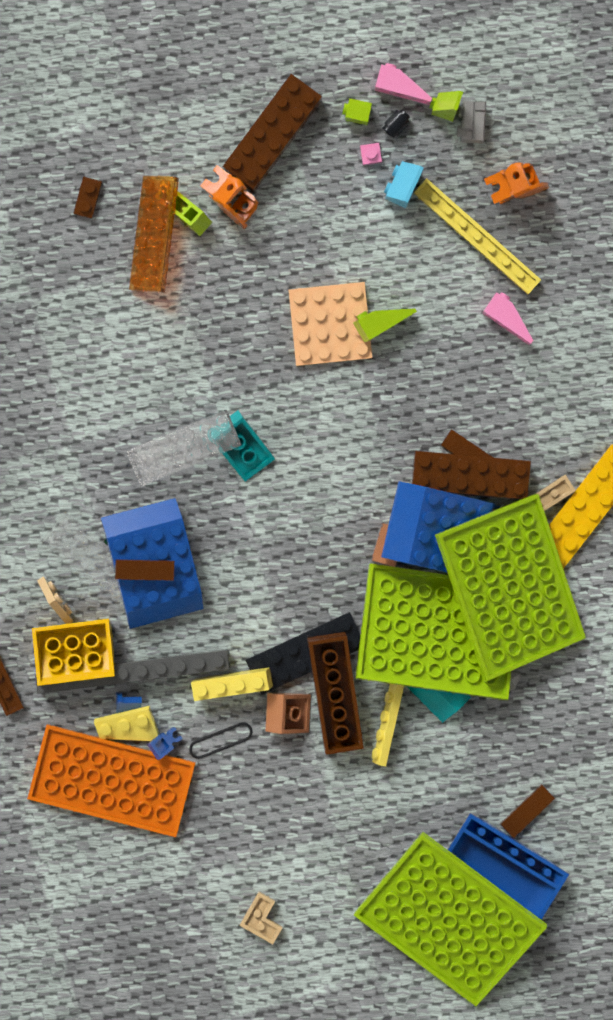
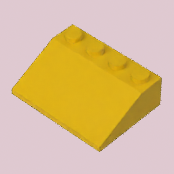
M109 619L32 628L37 686L115 676L113 634Z

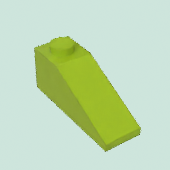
M463 92L438 93L437 98H432L429 107L433 109L431 115L453 122Z
M168 183L155 196L157 200L198 236H201L213 223L201 209Z
M415 308L379 310L370 313L364 311L356 316L358 320L353 322L365 343L417 311Z

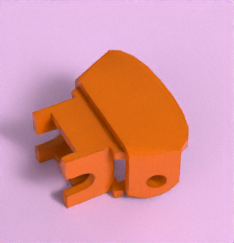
M513 163L507 169H503L484 179L486 185H500L499 191L491 195L494 204L498 202L503 204L514 198H526L549 188L547 182L540 183L536 171L530 163ZM526 173L530 174L529 180L527 179Z
M216 165L213 171L219 175V181L213 183L205 179L200 187L207 191L209 197L213 199L228 217L243 229H246V222L256 211L258 201L252 193L244 191L247 188L240 179L233 177ZM241 192V196L232 206L231 200ZM248 203L249 206L244 209L243 204Z

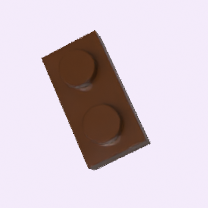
M83 177L73 214L93 219L102 181Z

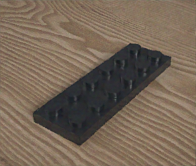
M350 612L246 659L245 661L250 670L270 667L273 687L267 691H260L261 695L312 672L307 642L309 637L345 632L349 653L358 651L361 635Z

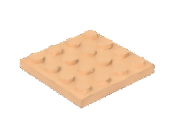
M365 282L289 289L296 366L372 359L371 340L364 343L353 322L358 320L356 316L364 311L368 313Z

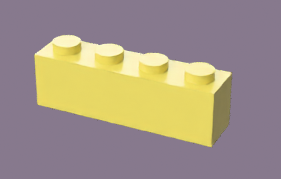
M270 667L195 678L191 682L194 701L267 691L273 687Z

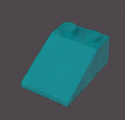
M239 410L208 432L213 443L245 482L275 460V457Z

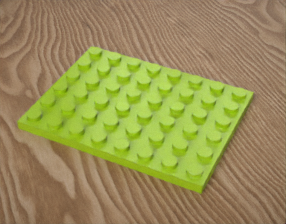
M539 494L531 495L435 534L484 681H489L586 638Z
M369 564L356 679L500 700L509 699L511 671L489 681H484L449 575Z
M424 832L419 835L354 912L356 918L475 1006L483 1000L547 928V924Z

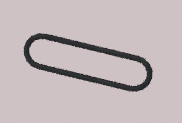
M242 722L197 739L191 743L189 752L192 757L201 759L245 742L252 736V727L248 723ZM245 725L250 730L248 737L204 755L196 756L192 752L194 744L238 726Z

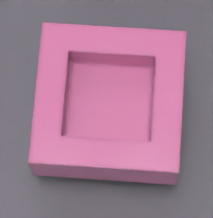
M379 143L360 145L363 165L382 163Z

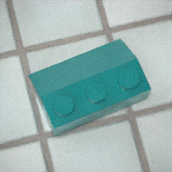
M406 686L442 723L456 713L471 698L465 694Z

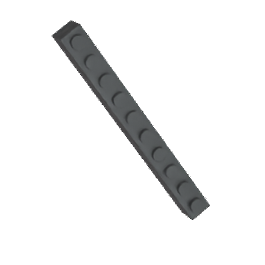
M228 649L114 663V677L37 686L36 675L35 679L37 694L227 670L230 669Z

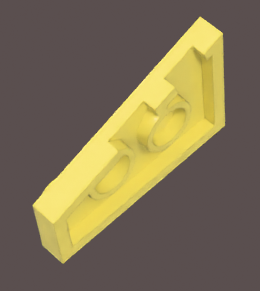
M150 706L94 719L99 738L151 741L159 735Z

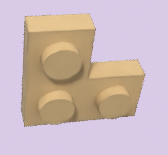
M44 576L37 580L49 605L65 624L74 622L70 615L73 613L67 603L63 605L61 596L55 593L57 588L52 581L48 582Z
M258 891L240 926L267 942L274 944L282 930L281 925L267 918L275 900Z

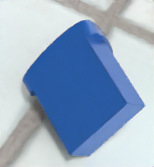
M116 692V713L141 708L142 697H122V692Z

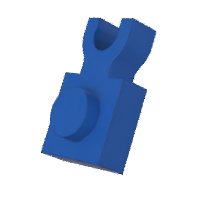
M175 727L170 728L166 735L164 732L160 733L147 744L157 760L163 758L174 749L172 743L183 739L181 735L176 738L173 737V732L177 730Z

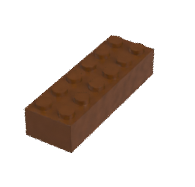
M290 74L222 166L223 170L233 177L240 179L249 190L255 192L321 103L322 96L293 74Z
M414 451L411 484L449 493L524 499L528 497L531 461Z
M340 632L307 638L325 754L329 755L364 749L346 633Z

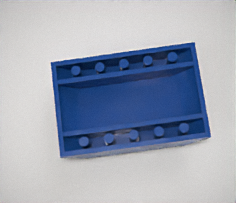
M398 481L381 557L447 572L435 534L497 510L500 506Z
M175 498L101 517L114 572L115 559L175 561L174 581L117 579L129 629L204 609L202 592L183 518Z
M471 813L448 848V851L541 920L569 876L567 872L547 858Z

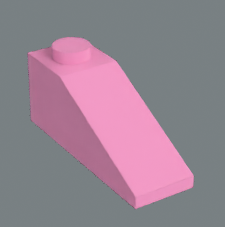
M388 63L381 65L375 91L427 105L431 104L432 97L400 69H396L397 66Z
M496 292L482 313L526 344H532L533 339L515 306L509 301L511 298L502 292L500 294Z

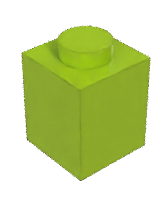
M349 98L348 104L344 103L342 115H346L345 121L367 125L372 103Z

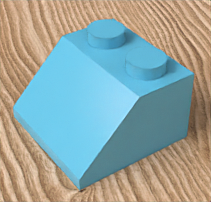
M403 161L400 166L396 165L392 176H394L393 182H388L384 193L387 194L385 199L406 208L424 167Z

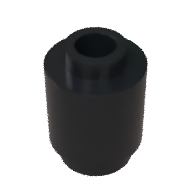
M396 110L384 122L385 125L382 129L391 138L399 136L410 124L408 120L410 116L404 110Z

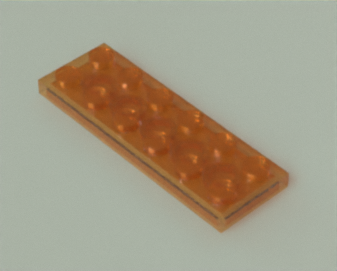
M143 176L129 290L165 293L179 178Z

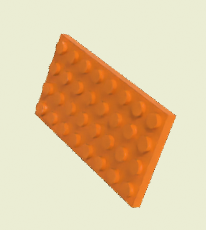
M47 724L27 799L177 837L196 762L170 755H165L157 760L151 750Z

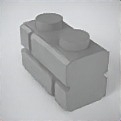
M463 101L462 106L458 108V118H461V125L457 126V137H460V142L483 144L486 102Z

